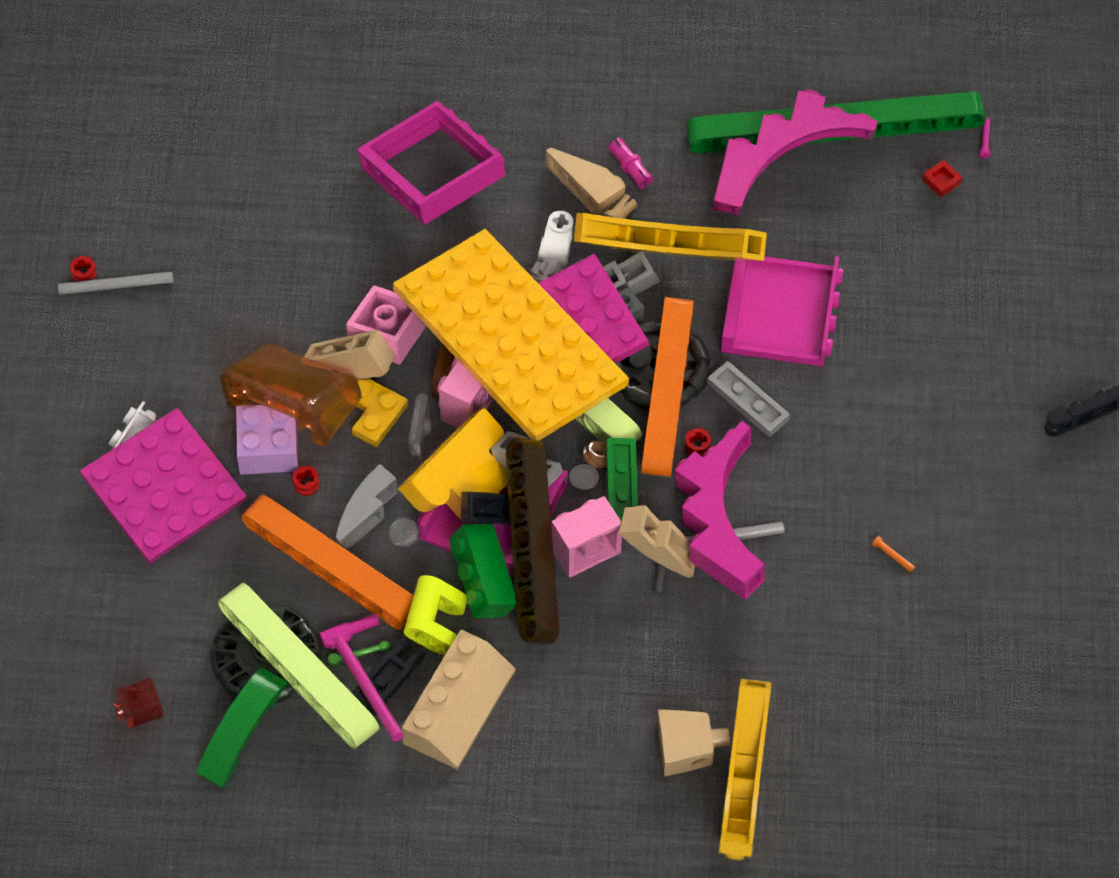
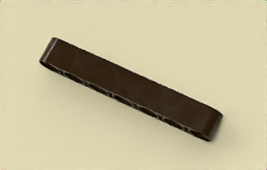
M512 438L507 443L505 456L518 632L524 642L552 644L559 635V619L545 446L540 441Z

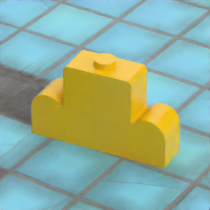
M483 407L470 415L398 488L399 491L418 511L430 512L446 503L461 519V492L499 493L508 484L507 471L491 454V448L505 435L504 430Z

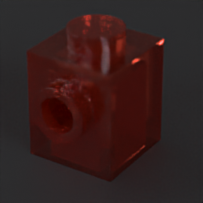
M152 678L116 689L119 701L113 702L118 719L125 718L128 729L164 717Z

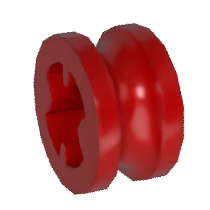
M77 257L70 264V272L74 282L96 279L97 270L93 259L90 257ZM86 268L87 272L81 274L80 269Z
M701 428L690 430L685 438V450L688 455L695 451L704 457L707 450L711 448V435L708 431ZM696 439L701 440V447L695 446Z
M302 466L295 470L292 476L294 490L302 496H310L316 493L320 485L318 472L310 466ZM306 477L311 478V481H307L306 485L301 484V481H304Z

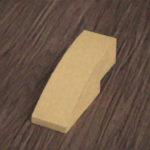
M646 505L626 507L619 534L629 544L653 561L685 577H693L695 565L690 560V541L671 520L659 521Z

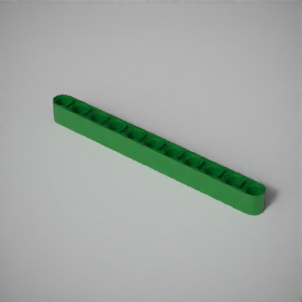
M977 92L823 106L825 108L838 107L843 109L845 113L853 115L857 113L867 114L871 119L878 120L872 138L973 129L982 126L986 122L982 98ZM793 108L691 118L685 125L689 149L693 153L699 154L726 151L729 139L735 140V138L747 139L751 144L756 145L764 114H779L784 116L785 120L790 121ZM828 137L820 140L807 142L805 144L854 140L862 138Z

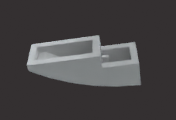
M643 251L619 265L614 260L603 267L618 292L630 287L634 294H638L660 282Z
M381 464L356 489L342 515L336 534V543L346 550H349L385 519L383 505L398 493L396 477Z

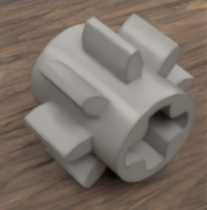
M552 258L544 259L542 264L536 261L530 271L532 273L531 277L539 283L564 270V267L560 262Z

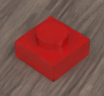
M942 160L923 174L922 181L942 198L962 183L963 177L945 160Z

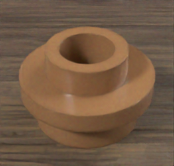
M592 441L584 448L582 456L590 466L595 468L605 467L604 442Z

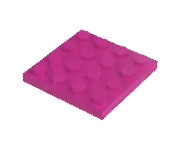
M595 254L538 283L614 363L649 346L648 339Z
M178 408L80 470V476L148 564L153 563L247 499L246 494Z

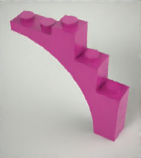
M798 90L790 121L785 120V117L779 114H764L756 145L743 138L729 139L712 210L739 216L745 197L755 180L773 161L787 151L807 142L828 137H856L872 140L878 120L871 119L869 115L863 113L855 115L845 113L843 109L838 107L825 108L823 106L826 97L820 96L818 92L813 90Z
M742 421L734 429L728 430L715 447L707 450L704 457L694 451L687 459L681 460L676 466L675 478L676 487L690 496L684 502L682 512L683 524L697 533L690 542L691 562L746 600L765 581V565L737 537L727 518L724 506V494L729 476L738 460L752 445L751 427Z

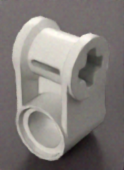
M555 211L549 216L545 234L540 244L538 262L542 263L544 259L552 258L560 262L563 267L567 266L573 228V218L568 212Z

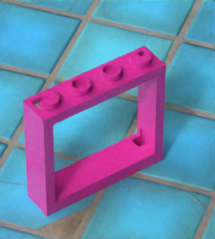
M439 101L434 102L357 149L361 169L423 225H426L506 176L503 164L505 159L500 154L499 149H494L488 144L483 135L476 134L466 121L462 122L456 117L452 109L448 110ZM441 129L480 164L425 197L386 161Z

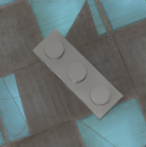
M729 361L707 378V384L768 437H771L790 420V414Z

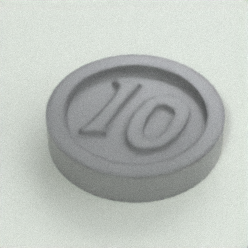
M580 464L571 470L569 482L572 488L578 492H590L598 485L599 475L594 467L588 464Z

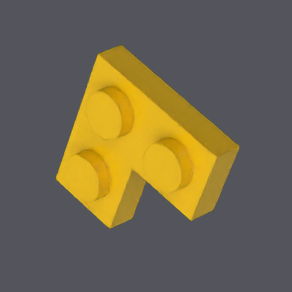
M355 378L343 394L344 401L365 411L353 426L352 435L376 448L408 406L407 398L369 378Z

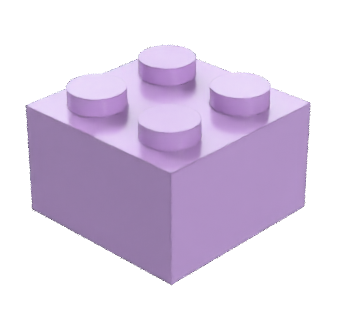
M295 403L236 406L237 460L240 475L295 472L299 468L298 422Z

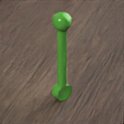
M383 640L379 645L353 651V653L358 657L377 651L387 652L390 649V644L388 641ZM336 653L328 656V663L333 667L338 666L340 661H343L341 655Z

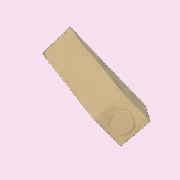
M551 147L546 150V167L592 214L603 216L607 210H612L622 199V196L625 194V184L619 176H614L607 168Z
M374 330L313 343L300 364L304 368L366 379L385 375L389 371L396 355L380 332Z

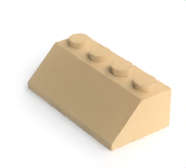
M460 630L402 727L404 734L403 744L458 770L515 673V668L489 642L464 630Z

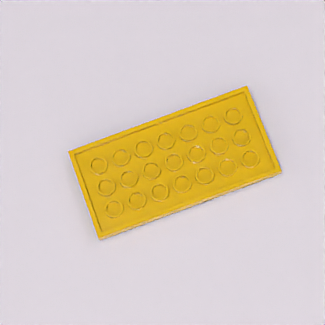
M486 229L393 283L394 292L532 440L540 441L629 385L628 376Z

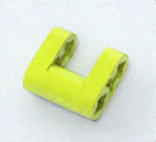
M430 575L420 576L405 624V636L437 654L446 655L457 635L435 622L437 611L439 609L447 614L457 616L464 614L467 605V595L439 578Z

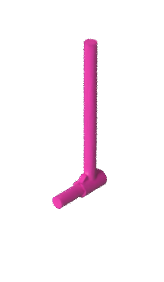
M374 613L349 624L345 622L319 632L318 637L322 647L336 648L392 740L394 742L400 741L404 736L403 732L348 645L354 634L379 625L377 615Z

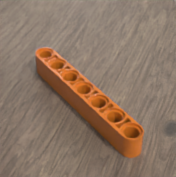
M665 297L641 474L671 477L694 300Z
M260 495L243 513L241 519L252 532L372 614L375 613L378 618L397 630L404 628L413 595L266 495Z

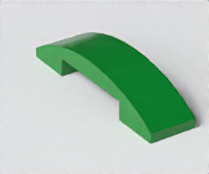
M260 668L252 676L236 697L215 731L196 772L197 775L224 789L239 764V755L268 708L272 709L288 684L287 681L263 668Z

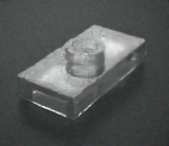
M418 393L416 395L408 441L409 456L412 459H421L424 437L430 436L431 419H428V394Z

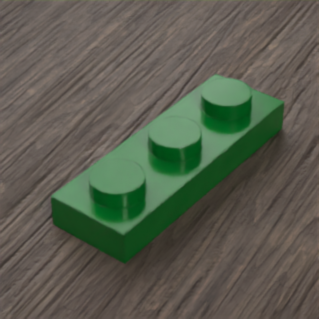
M606 438V499L622 522L625 508L638 506L636 438Z

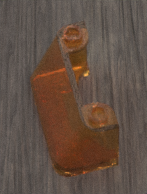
M267 343L230 364L220 375L228 407L236 410V406H249L256 402L296 419L297 427L302 430L305 426L309 428L314 434L311 438L312 442L323 447L326 446L362 398L358 380L352 374L342 373L285 350L275 343Z

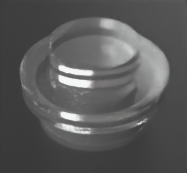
M409 518L395 520L390 526V539L398 547L405 548L411 546L418 538L419 529L417 524Z

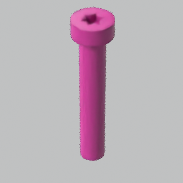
M986 118V122L983 124L982 148L979 150L981 158L990 157V150L988 149L990 119Z

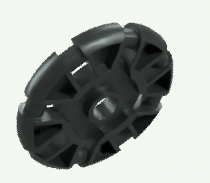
M655 320L638 323L648 339L649 346L615 363L629 378V385L618 392H621L624 395V399L629 403L648 410L650 409L651 390L655 373L651 365L656 363L660 337H654V334H660L661 323H655ZM690 330L683 383L685 388L682 390L680 407L689 403V399L692 396H698L702 392L710 375L708 365L711 362L708 350L700 338H695L692 335V330ZM621 363H630V367H623ZM687 366L696 367L694 370H687ZM634 382L637 386L632 387L630 384Z
M266 604L293 633H299L298 638L318 659H321L319 637L315 629H310L308 626L309 621L290 608L283 606L282 609L273 608L271 604ZM229 619L221 626L214 638L215 648L211 649V665L216 679L222 680L224 683L223 688L229 694L236 698L260 668L279 678H283L266 658L257 655L258 650ZM237 645L235 651L228 650L227 647ZM238 666L240 672L233 676L231 671ZM287 682L288 684L276 703L289 700L290 695L296 692L289 682Z

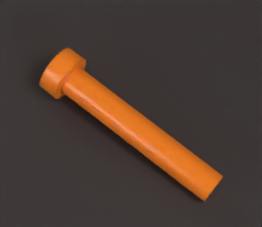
M880 536L876 537L872 546L880 548L910 573L915 569V566L882 541L883 538Z

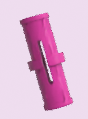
M622 138L616 139L619 145L612 141L608 149L619 161L621 170L630 175L639 189L645 188L642 183L643 181L648 187L653 181V176L641 164L639 155L633 154Z

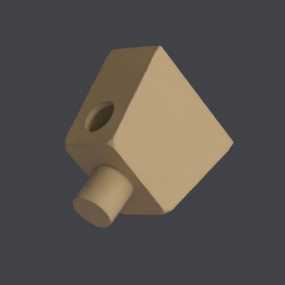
M658 710L657 725L664 777L710 766L713 764V748L730 747L729 729H711L708 713Z

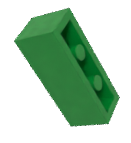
M463 524L449 538V542L473 618H504L517 606L516 593L494 525Z

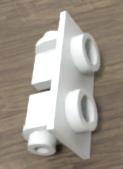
M142 401L137 409L130 408L122 421L127 424L124 430L121 432L117 429L108 445L112 446V449L156 422L155 418L157 416L154 412L142 410L145 402Z

